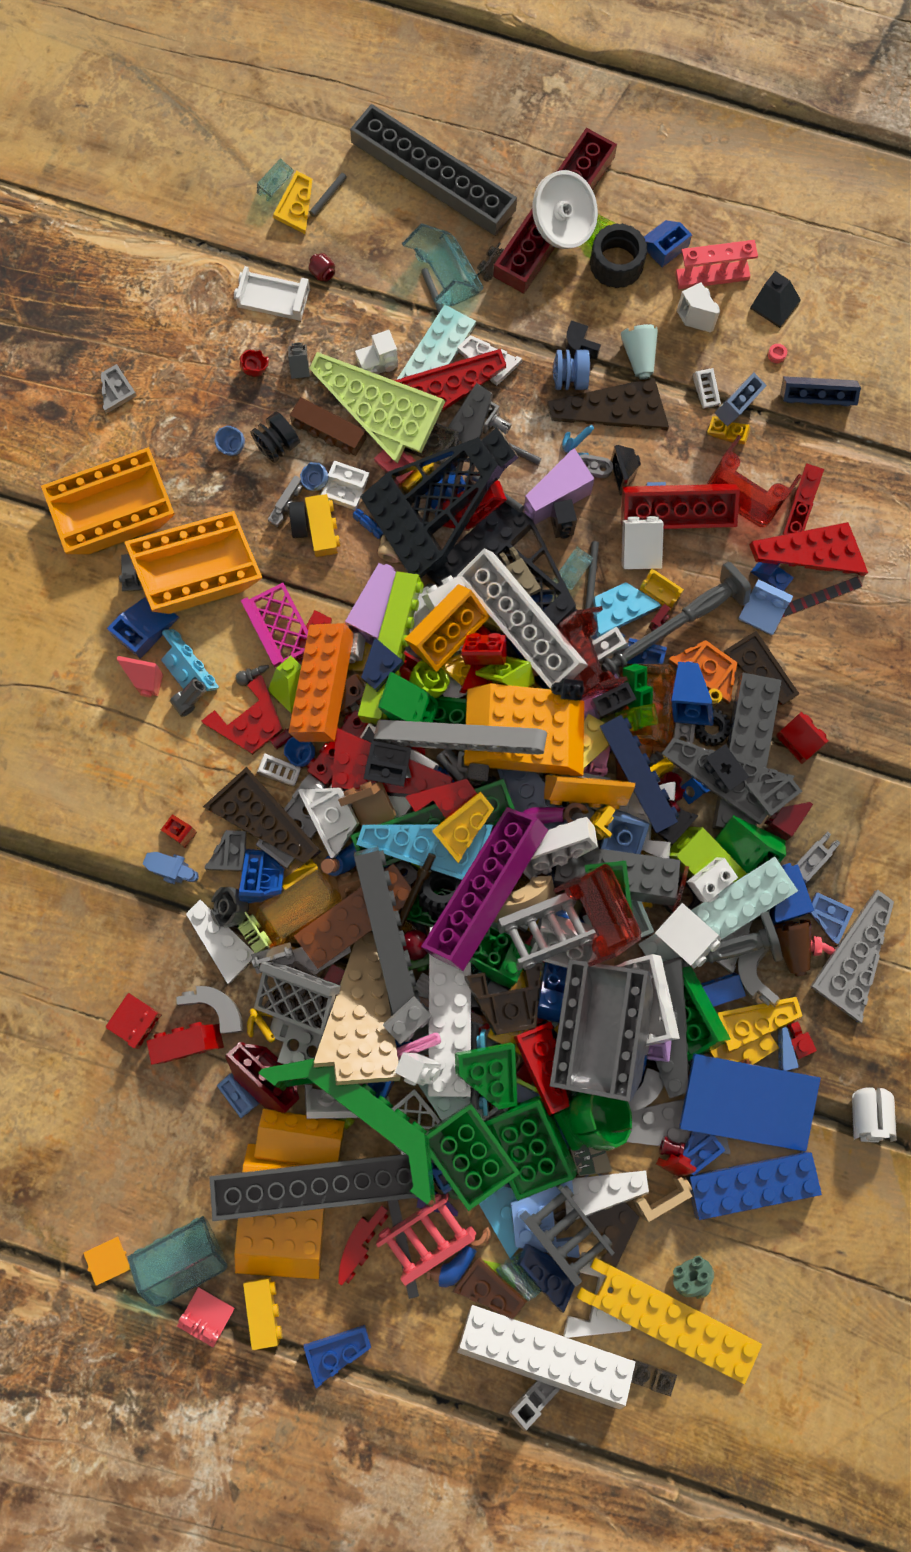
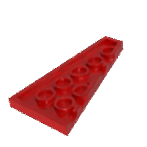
M497 349L395 381L444 399L445 404L441 410L443 412L468 395L476 383L482 385L506 369V362L501 349Z
M849 522L755 540L749 544L755 562L776 565L783 563L791 567L798 565L804 566L807 569L829 572L836 570L843 571L845 574L858 573L860 576L868 574Z
M339 728L336 731L332 788L350 789L354 787L359 789L360 785L370 781L364 779L371 742ZM409 759L408 766L411 778L405 779L404 787L386 783L382 784L386 792L414 794L452 783L453 777Z

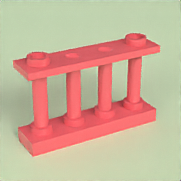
M755 240L682 249L684 266L686 268L676 269L675 275L678 289L690 288L702 282L703 286L748 281L751 276L747 260L758 258Z
M449 1193L436 1194V1203L433 1207L425 1205L391 1229L387 1227L378 1234L377 1247L387 1243L404 1267L400 1280L405 1286L475 1239L476 1232L472 1226L466 1230L461 1228L445 1205ZM436 1209L440 1211L455 1233L454 1238L449 1241L443 1238L428 1217V1214ZM419 1220H421L438 1244L437 1249L432 1252L430 1250L427 1251L410 1227ZM401 1232L406 1234L421 1256L420 1260L416 1263L409 1261L394 1239Z

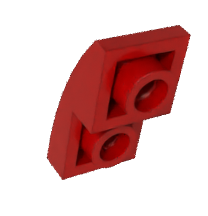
M671 1154L667 1160L659 1157L656 1162L657 1166L676 1176L689 1175L697 1169L690 1164L692 1160L682 1154L679 1157Z

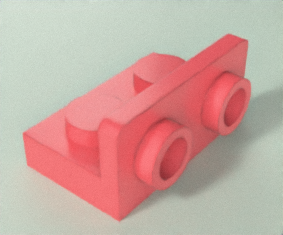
M383 449L374 458V461L387 473L415 462V459L403 452L399 462L396 463ZM416 470L397 476L396 479L401 485Z

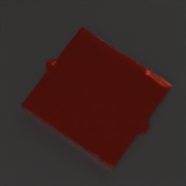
M688 866L684 868L672 912L679 906L687 879Z

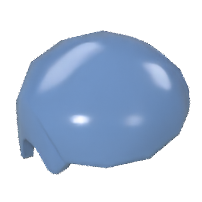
M224 426L215 434L214 442L220 452L228 456L240 454L243 450L245 438L243 433L237 428Z
M310 462L301 471V483L307 490L319 491L328 482V472L319 462Z

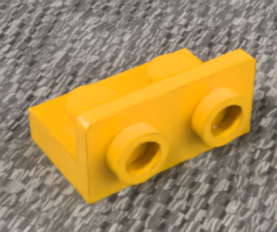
M610 805L597 809L589 819L595 826L598 841L612 836V833L605 828L614 819L612 815L616 811Z

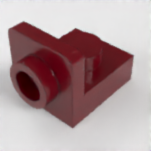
M666 604L661 607L649 625L651 632L666 623L670 617L668 615L670 607Z

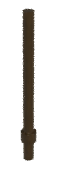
M432 853L428 854L423 866H420L417 872L418 877L399 915L401 920V926H398L399 931L402 930L424 881L431 874L430 869L436 858V855Z

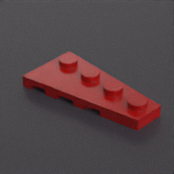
M551 1022L514 1037L549 1116L569 1107L566 1089L550 1086L556 1041L553 1039L551 1031L553 1029Z

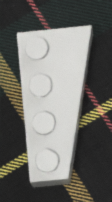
M587 817L548 830L523 873L529 879L537 877L541 873L546 875L552 872V867L556 865L563 866L568 863L569 858H578L597 848L595 826Z

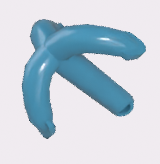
M589 425L575 439L570 438V432L565 433L562 442L563 450L569 453L572 449L576 448L592 432L594 426ZM578 453L579 456L583 454L589 455V453Z

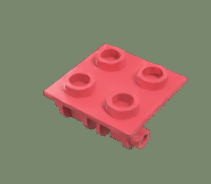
M198 1287L187 1309L180 1317L177 1327L214 1347L235 1308Z

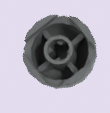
M221 887L212 897L211 902H214V909H211V916L216 925L234 927L245 921L247 917L245 912L247 914L249 912V903L240 901L239 889Z

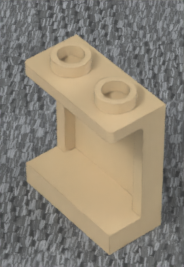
M673 1176L672 1179L677 1189L648 1205L643 1197L633 1199L642 1218L650 1222L691 1198L690 1191L692 1187L686 1178Z

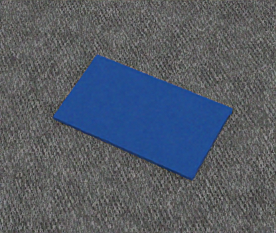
M694 1054L679 1129L807 1151L821 1078Z

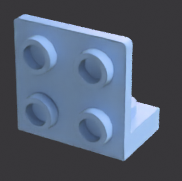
M758 579L751 591L750 600L745 604L738 619L769 635H773L793 596Z

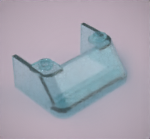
M421 223L402 242L404 247L415 250V256L420 262L424 261L430 264L442 285L443 290L434 299L435 303L454 306L478 295L483 290L481 281L451 233Z

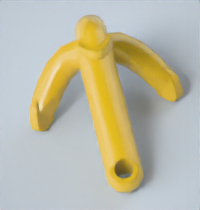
M251 1008L247 1021L248 1036L250 1038L253 1037L254 1022H256L267 1041L270 1043L274 1042L275 1037L262 1016L271 1018L273 1016Z

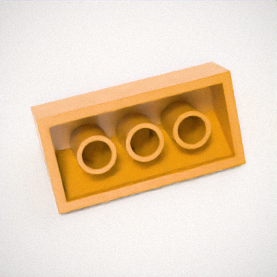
M458 584L404 640L424 662L437 672L464 644L466 635L475 633L490 616L472 590Z
M546 775L544 799L550 800V804L562 805V801L569 802V805L571 803H589L588 807L600 808L601 804H607L613 809H620V806H627L634 791L635 783L621 780Z
M263 1109L258 1127L254 1158L295 1165L339 1161L345 1121L326 1118L307 1119L306 1115L288 1112L284 1114L275 1110Z

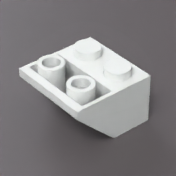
M702 282L682 291L676 310L685 326L707 332L714 330L720 313L718 304L712 300L709 290L703 286Z

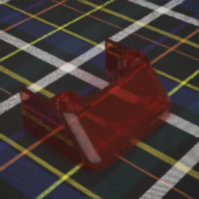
M738 435L720 460L707 484H736L740 489L738 514L759 527H766L771 523L793 492L802 475L798 474L789 488L777 483L766 491L736 471L740 466V458L734 453L741 439V436Z
M602 606L577 610L556 626L588 664L573 679L583 681V701L603 694L627 681V677L615 678L610 671L602 672L591 637L597 630V623L593 617L603 610Z
M608 864L598 866L553 889L555 893L565 889L568 897L573 900L580 899L597 934L592 944V950L597 957L588 962L589 967L619 956L640 941V928L615 874Z

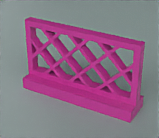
M284 583L251 599L246 597L241 600L275 669L288 658L283 659L281 655L283 646L293 649L290 656L294 659L304 655L305 648L298 647L300 638L307 639L308 630ZM283 590L285 595L282 601L273 599L276 592ZM262 599L268 601L265 610L257 608L255 603ZM271 602L281 605L278 614L269 611ZM284 606L293 609L291 617L281 615ZM267 614L276 617L273 626L265 624L264 621ZM280 618L289 621L286 629L277 627ZM292 622L301 625L299 633L289 631ZM275 630L284 633L281 642L273 639ZM288 634L297 636L294 646L285 643Z

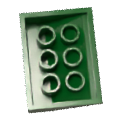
M540 1095L485 1121L520 1172L518 1176L509 1181L517 1201L575 1178L578 1169L553 1115H548Z
M472 1103L442 1120L425 1133L429 1138L432 1160L441 1170L443 1176L468 1211L520 1174Z

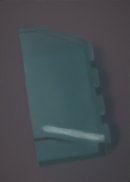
M204 1216L192 1220L191 1223L175 1229L167 1236L156 1239L152 1244L138 1249L133 1254L127 1256L138 1294L153 1307L161 1306L219 1275L228 1267L208 1220Z

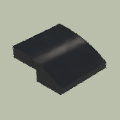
M372 741L364 779L404 787L411 748Z

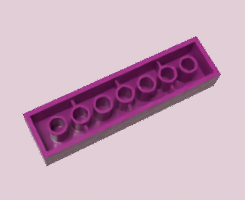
M508 807L505 809L421 947L431 956L464 971L548 832V829L538 818Z

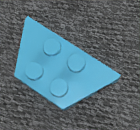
M627 582L595 596L593 605L596 611L597 636L599 638L615 627L620 628L658 610L661 606L660 603Z

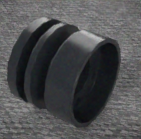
M277 411L266 419L268 428L260 423L258 429L254 428L250 431L258 449L273 463L279 460V456L283 457L285 455L282 446L286 450L291 451L300 444V439L293 427Z

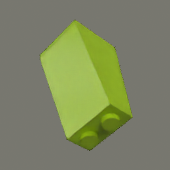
M688 827L677 841L670 846L669 859L680 860L679 871L689 879L716 857L725 858L738 876L733 882L747 875L703 827Z

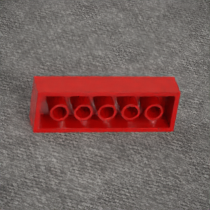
M736 484L622 487L621 525L623 527V520H628V517H639V520H647L649 516H656L663 521V529L737 527L740 489Z

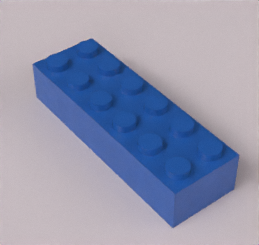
M801 1152L698 1173L694 1176H686L692 1187L690 1191L692 1195L691 1202L695 1218L698 1220L822 1195L812 1152Z

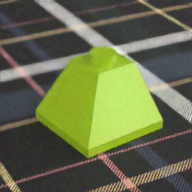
M289 656L276 668L268 691L292 714L301 665L292 656Z
M508 656L505 665H486L475 672L476 676L496 684L530 687L535 684L531 662Z

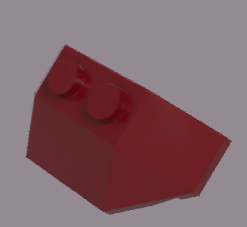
M239 1042L225 1055L234 1079L264 1108L285 1114L299 1100L297 1086L286 1087L282 1091L259 1074L263 1068L283 1065L277 1062L278 1058L267 1047Z

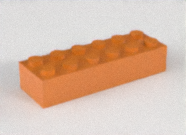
M345 623L309 625L288 732L299 742L335 741L354 633Z

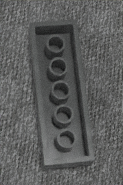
M595 848L578 858H569L568 863L563 866L556 865L553 885L554 889L575 890L578 893L588 894L585 865L626 860L631 900L674 906L677 899L680 860Z

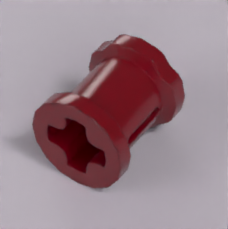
M664 1136L659 1147V1154L670 1156L673 1154L679 1157L680 1154L683 1155L685 1143L668 1140V1137Z

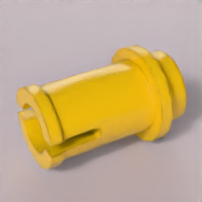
M718 689L709 690L712 707L722 699V693Z

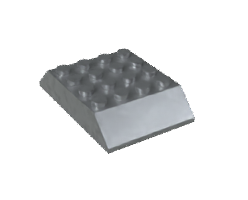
M569 959L550 1081L551 1087L623 1101H632L642 1079L654 995L650 971Z

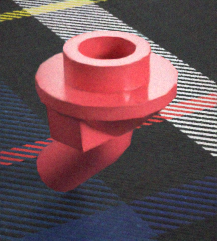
M813 936V940H811L813 956L821 955L822 951L832 955L835 949L823 943L821 937Z

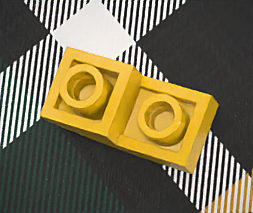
M712 416L707 433L725 441L745 445L750 425L732 422L726 426L719 417Z

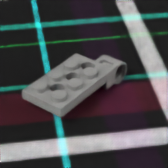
M311 774L302 781L299 788L292 795V799L284 808L294 821L302 823L301 829L310 839L316 834L317 829L310 815L303 813L305 804L298 790L326 788V785ZM261 839L256 843L257 847L287 869L295 861V858Z
M274 1016L269 1028L275 1039L284 1042L277 1062L288 1064L315 1058L309 1055V1047L314 1045L319 1048L323 1035ZM292 1039H296L299 1042V1048L296 1051L291 1050L289 1046Z

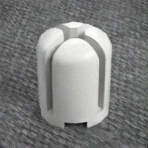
M862 1088L857 1090L852 1096L854 1140L860 1137L861 1142H879L884 1140V1138H890V1142L896 1141L895 1101L893 1094L883 1088H877V1090L874 1088Z

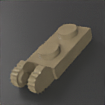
M514 547L509 548L510 554L515 560L511 564L503 552L499 554L504 566L530 596L541 591L538 582Z

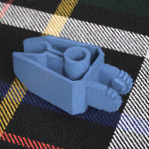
M150 852L146 854L143 865L149 871L164 877L163 881L175 884V882L182 883L183 880L194 883L199 879L198 872L189 868V865L184 862L185 858L176 854L171 857L159 852Z

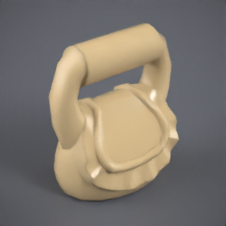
M382 535L377 551L378 556L387 562H400L401 560L389 541H386L385 535Z

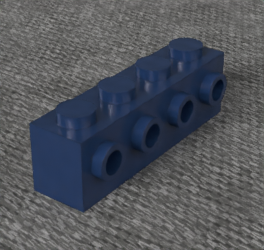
M783 376L780 395L782 400L787 403L803 402L805 404L820 403L824 405L858 406L861 386L857 380Z

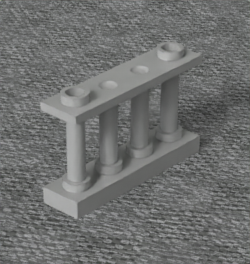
M575 890L568 891L498 919L497 928L500 934L504 932L510 934L521 957L517 960V970L523 968L528 970L534 967L535 963L580 945L585 947L593 942L596 934L595 930L592 929L586 932L573 908L578 897ZM560 910L567 912L578 934L577 936L566 939L555 917L556 912ZM542 917L548 919L559 943L550 947L547 946L536 924L537 919ZM519 926H529L540 951L528 954L517 931Z

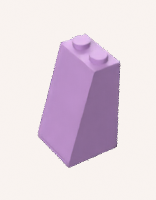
M575 448L525 496L523 512L534 521L535 525L551 516L554 502L572 499L574 504L591 494L594 478Z
M378 563L345 620L348 628L353 633H360L370 645L373 644L375 638L378 640L396 574L395 569L388 564L382 565Z

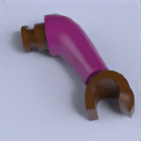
M571 803L566 809L562 807H532L524 810L522 813L538 818L542 824L564 822V820L570 823L573 822L572 816L575 813H582L584 815L589 813V810L583 804Z

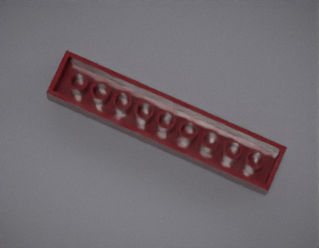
M586 128L557 171L568 170L577 173L587 181L593 191L614 160L617 144ZM532 209L494 264L493 272L494 278L525 294L555 249L539 233L533 218Z

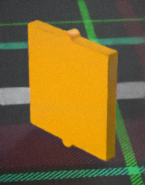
M119 1237L83 1253L88 1264L87 1270L91 1272L96 1286L131 1270L126 1258L127 1252L123 1250Z

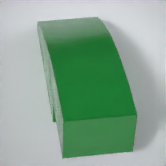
M639 664L623 668V683H629L637 699L635 703L628 707L636 727L641 729L652 724L653 687L647 685L646 666Z

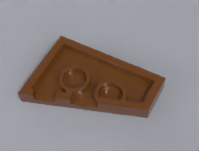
M477 1258L452 1291L458 1295L461 1294L470 1298L469 1300L483 1304L489 1307V1309L511 1319H514L528 1302L481 1258Z

